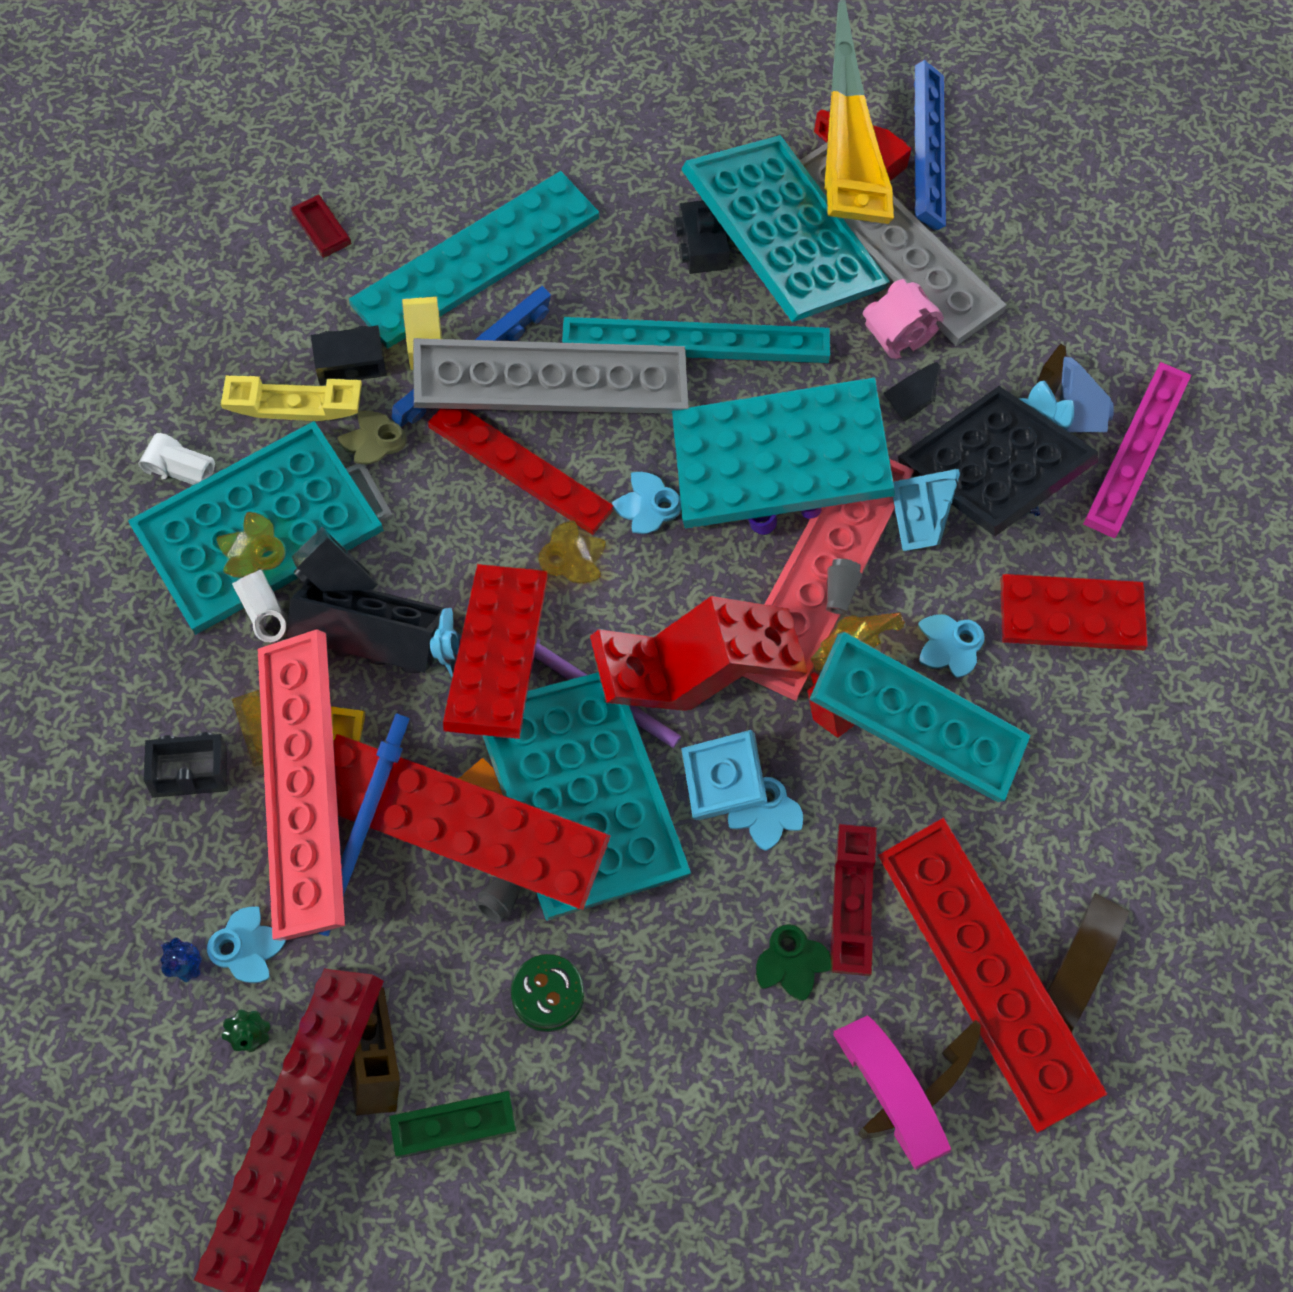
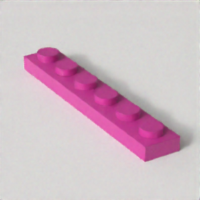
M1159 363L1083 525L1114 539L1116 538L1190 380V374L1165 363Z

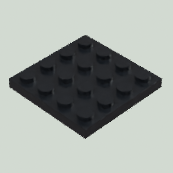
M998 386L899 455L898 460L900 464L914 470L913 477L959 469L960 476L951 505L996 537L1097 463L1098 451Z

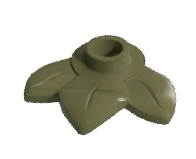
M358 411L360 429L337 437L338 443L344 450L355 453L354 462L358 464L376 463L384 458L386 454H393L402 450L407 441L405 431L397 423L390 422L386 415L374 411Z

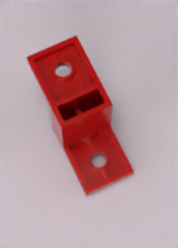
M710 596L654 637L601 629L590 635L606 702L611 704L687 711L692 710L746 673L799 679L808 673L789 608Z

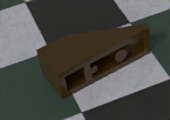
M381 987L350 1064L351 1086L356 1116L397 1111L400 1077L384 987Z

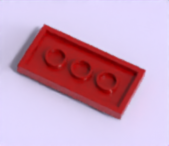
M1002 574L1000 578L1002 643L1145 651L1148 646L1143 582Z

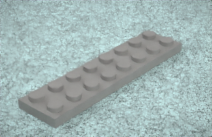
M828 142L800 160L826 196L827 190L824 189ZM894 196V218L889 224L843 218L892 284L900 279H905L907 283L914 282L921 286L929 300L943 314V322H936L939 330L955 346H958L1005 312L1007 304Z
M414 338L413 340L414 408L672 414V411L688 409L685 346Z

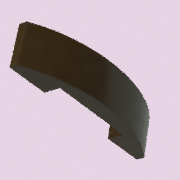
M1094 893L1078 925L1079 928L1049 988L1046 990L1071 1033L1108 964L1129 915L1128 910Z
M976 1020L942 1052L952 1066L924 1092L932 1107L954 1086L969 1064L981 1030V1025ZM882 1108L862 1127L858 1134L863 1140L876 1138L894 1132L895 1127L884 1108Z

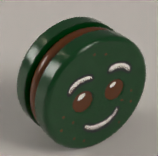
M542 954L530 958L518 968L512 979L511 999L514 1011L526 1026L536 1031L555 1032L569 1026L578 1017L584 1002V986L579 971L570 961L558 955Z

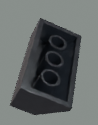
M313 583L309 587L304 585L291 597L285 638L289 639L317 629L326 633L327 649H331L334 654L363 657L368 662L377 665L387 663L399 666L408 673H425L435 660L431 653L430 640L439 628L440 615L445 608L374 590L321 591Z

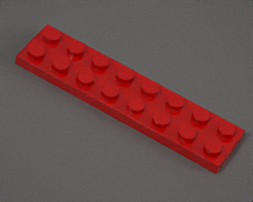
M336 734L333 741L338 816L355 822L379 756H376L378 749ZM401 757L398 763H393L369 827L582 910L585 907L611 835Z
M944 817L879 854V859L973 1022L976 1020L981 1025L980 1035L1036 1133L1047 1129L1108 1095Z

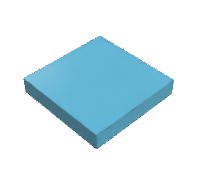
M752 730L681 748L692 816L695 820L707 819L767 804L756 737Z

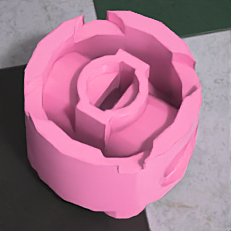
M905 279L894 282L888 289V294L878 302L868 305L863 311L867 329L876 337L888 356L894 359L901 358L899 352L907 347L915 351L925 345L939 330L936 322H943L944 319L942 312L929 300L921 286L914 282L907 283Z

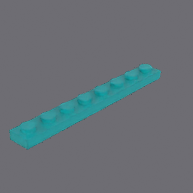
M564 317L562 343L685 346L687 358L829 363L830 328L580 317Z

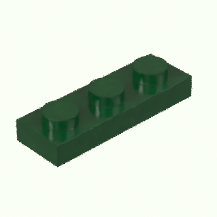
M509 1091L389 1116L394 1152L397 1159L517 1134Z

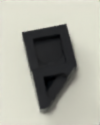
M937 362L913 373L883 393L903 421L912 418L931 404L932 401L935 402L936 386L941 372V367Z

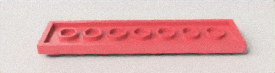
M889 459L893 482L912 478L913 469ZM893 497L822 507L820 515L809 520L765 602V605L789 608L808 673L799 679L746 673L743 677L797 701L841 616L826 610L827 568L832 566L834 559H848L860 564V572L863 573L895 511Z
M317 629L258 648L273 940L278 941L290 940L345 926L326 633Z

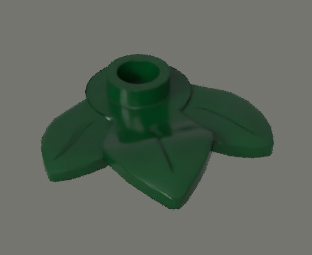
M791 924L781 925L771 934L769 948L758 957L756 964L757 982L761 989H767L780 983L790 996L799 1001H805L813 989L814 973L831 971V956L823 944L807 939L806 934L799 927ZM790 938L795 942L796 947L791 951H787L782 947L781 941Z

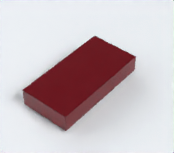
M319 194L291 207L293 216L322 258L351 245L350 237Z

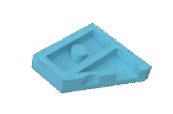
M959 469L893 482L895 490L893 501L903 551L939 545L941 543L960 476Z

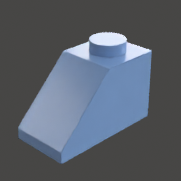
M1064 357L1060 401L1072 400L1074 404L1072 425L1065 430L1068 432H1107L1108 421H1111L1114 415V406L1111 398L1079 363L1071 357Z

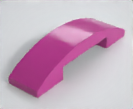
M867 1015L835 1030L833 1035L852 1067H859L895 1127L894 1136L914 1169L916 1170L950 1153L951 1147L923 1089L902 1055L875 1021Z

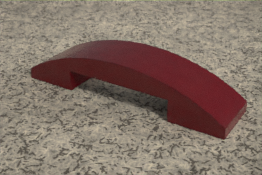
M838 825L831 925L832 973L861 976L872 975L873 936H871L877 827Z

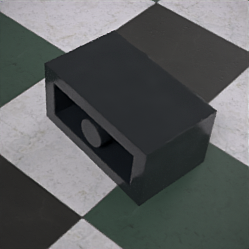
M378 325L359 326L355 329L341 331L330 330L311 335L315 370L320 386L326 385L327 379L364 380L387 376Z

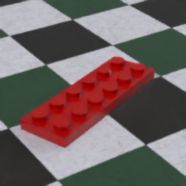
M477 564L443 718V731L520 739L548 571Z

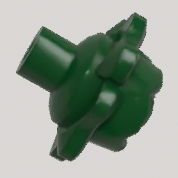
M240 1009L233 1017L223 1021L225 1030L222 1032V1039L231 1043L234 1051L246 1050L247 1052H254L259 1045L269 1041L267 1032L270 1030L271 1025L262 1019L258 1011L247 1012Z

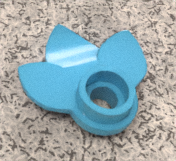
M1046 381L1038 382L1031 390L1028 399L1018 398L1063 429H1067L1072 425L1074 419L1073 401L1062 400L1057 402Z
M632 472L631 484L634 492L621 496L612 502L614 510L621 517L633 520L632 532L637 534L652 533L658 530L664 521L675 519L681 512L680 496L673 489L664 487L662 480L658 476L645 472ZM661 502H667L671 507L660 508L658 505Z
M445 608L440 615L439 628L430 640V649L435 659L438 658L439 662L447 667L450 676L453 677L461 635L453 628L452 608Z
M934 615L924 618L918 623L919 629L929 639L920 654L919 662L922 665L933 669L949 666L955 678L966 676L974 669L977 663L976 652L981 649L984 643L983 630L976 622L972 620L956 622L947 615ZM967 634L972 638V642H964L959 636Z
M764 777L763 781L765 791L773 793V801L728 814L729 828H749L754 842L764 851L771 849L778 843L783 828L790 831H800L803 825L801 807L797 802L787 797L783 784L771 777Z
M246 907L233 913L226 928L215 932L211 936L207 944V953L215 965L229 968L237 980L246 983H261L270 978L269 969L265 961L276 955L284 947L286 940H273L272 928L260 925V908ZM227 942L233 943L234 950L228 955L221 953L223 944Z

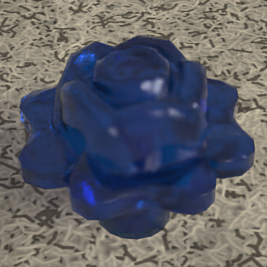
M178 937L162 945L163 955L160 962L162 963V973L166 977H178L186 983L192 978L199 977V965L202 962V958L197 947L189 942L181 941Z

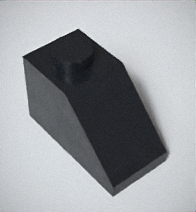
M323 527L291 556L297 568L294 570V573L308 587L314 583L321 591L373 590L378 585L372 573Z

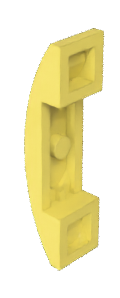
M226 376L221 407L232 412L257 418L303 421L339 419L358 413L362 382L361 380L327 379L326 386L262 384L260 377Z

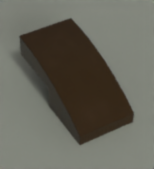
M1061 343L1043 365L1037 383L1046 381L1054 396L1062 380L1064 357H1066V346Z

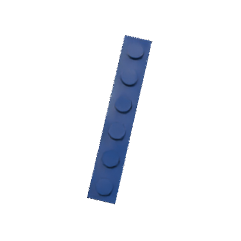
M923 60L915 65L914 211L915 217L920 222L925 223L933 230H939L946 226L944 75L926 60Z
M543 286L539 287L475 340L517 341L524 334V327L533 321L537 324L546 317L549 312L548 306L551 294ZM414 389L393 405L392 420L400 427L404 426L407 422L411 424L416 423L426 413L425 408H414Z

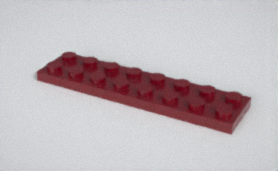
M324 968L321 977L315 984L314 994L307 1011L300 1020L299 1030L291 1049L284 1058L283 1068L276 1085L267 1099V1106L258 1128L251 1137L250 1147L242 1166L235 1175L227 1202L217 1218L216 1228L206 1251L200 1259L199 1268L193 1281L223 1292H259L384 981L372 974Z

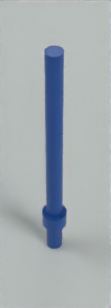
M397 713L393 719L386 741H381L376 754V756H379L377 765L341 858L343 896L393 763H398L403 750L400 745L410 718ZM331 930L318 932V934L329 936Z

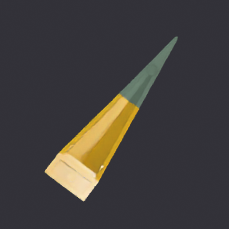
M840 0L837 10L824 189L827 190L828 216L889 224L894 218L892 186L879 150L864 95L846 1Z

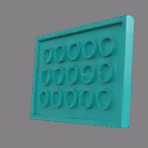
M781 135L686 160L681 169L684 175L792 322L880 292L890 283L889 279L845 220L839 217L828 216L827 196Z
M875 377L672 411L682 519L685 529L895 496Z
M315 421L127 520L195 635L244 609L232 583L262 570L273 592L298 579L294 573V570L297 568L291 556L321 527L331 534L347 551L384 531L381 522Z
M599 672L529 690L520 739L482 735L504 796L611 835L584 909L684 879L691 874L629 705L606 702ZM537 893L546 921L582 910Z

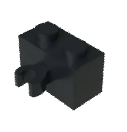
M703 200L680 203L679 217H674V231L676 237L682 236L683 243L679 244L681 263H687L689 274L727 270L730 251L725 229Z

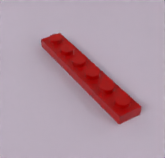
M440 408L428 421V426L431 430L592 535L614 511V505L466 409Z

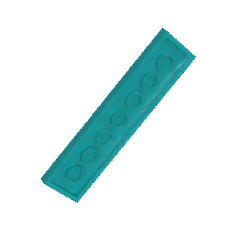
M559 171L350 297L349 303L367 326H379L381 341L388 349L406 338L402 299L437 297L440 317L598 220L599 211L563 172Z

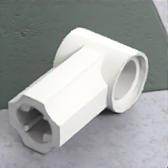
M156 433L138 465L147 474L151 475L154 472L162 475L161 479H166L170 476L195 485L213 475L215 461L209 456L183 448L177 440L166 434Z
M258 570L232 583L253 623L255 635L260 640L270 643L283 639L286 636L288 615L282 610L263 571ZM269 615L277 617L280 621L281 629L277 635H270L264 629V620Z

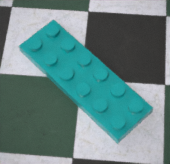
M845 632L837 635L809 699L997 802L1005 801L1031 736Z

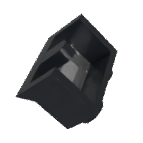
M202 732L195 736L176 737L165 735L158 739L145 740L144 782L152 798L228 791L227 747L222 734Z

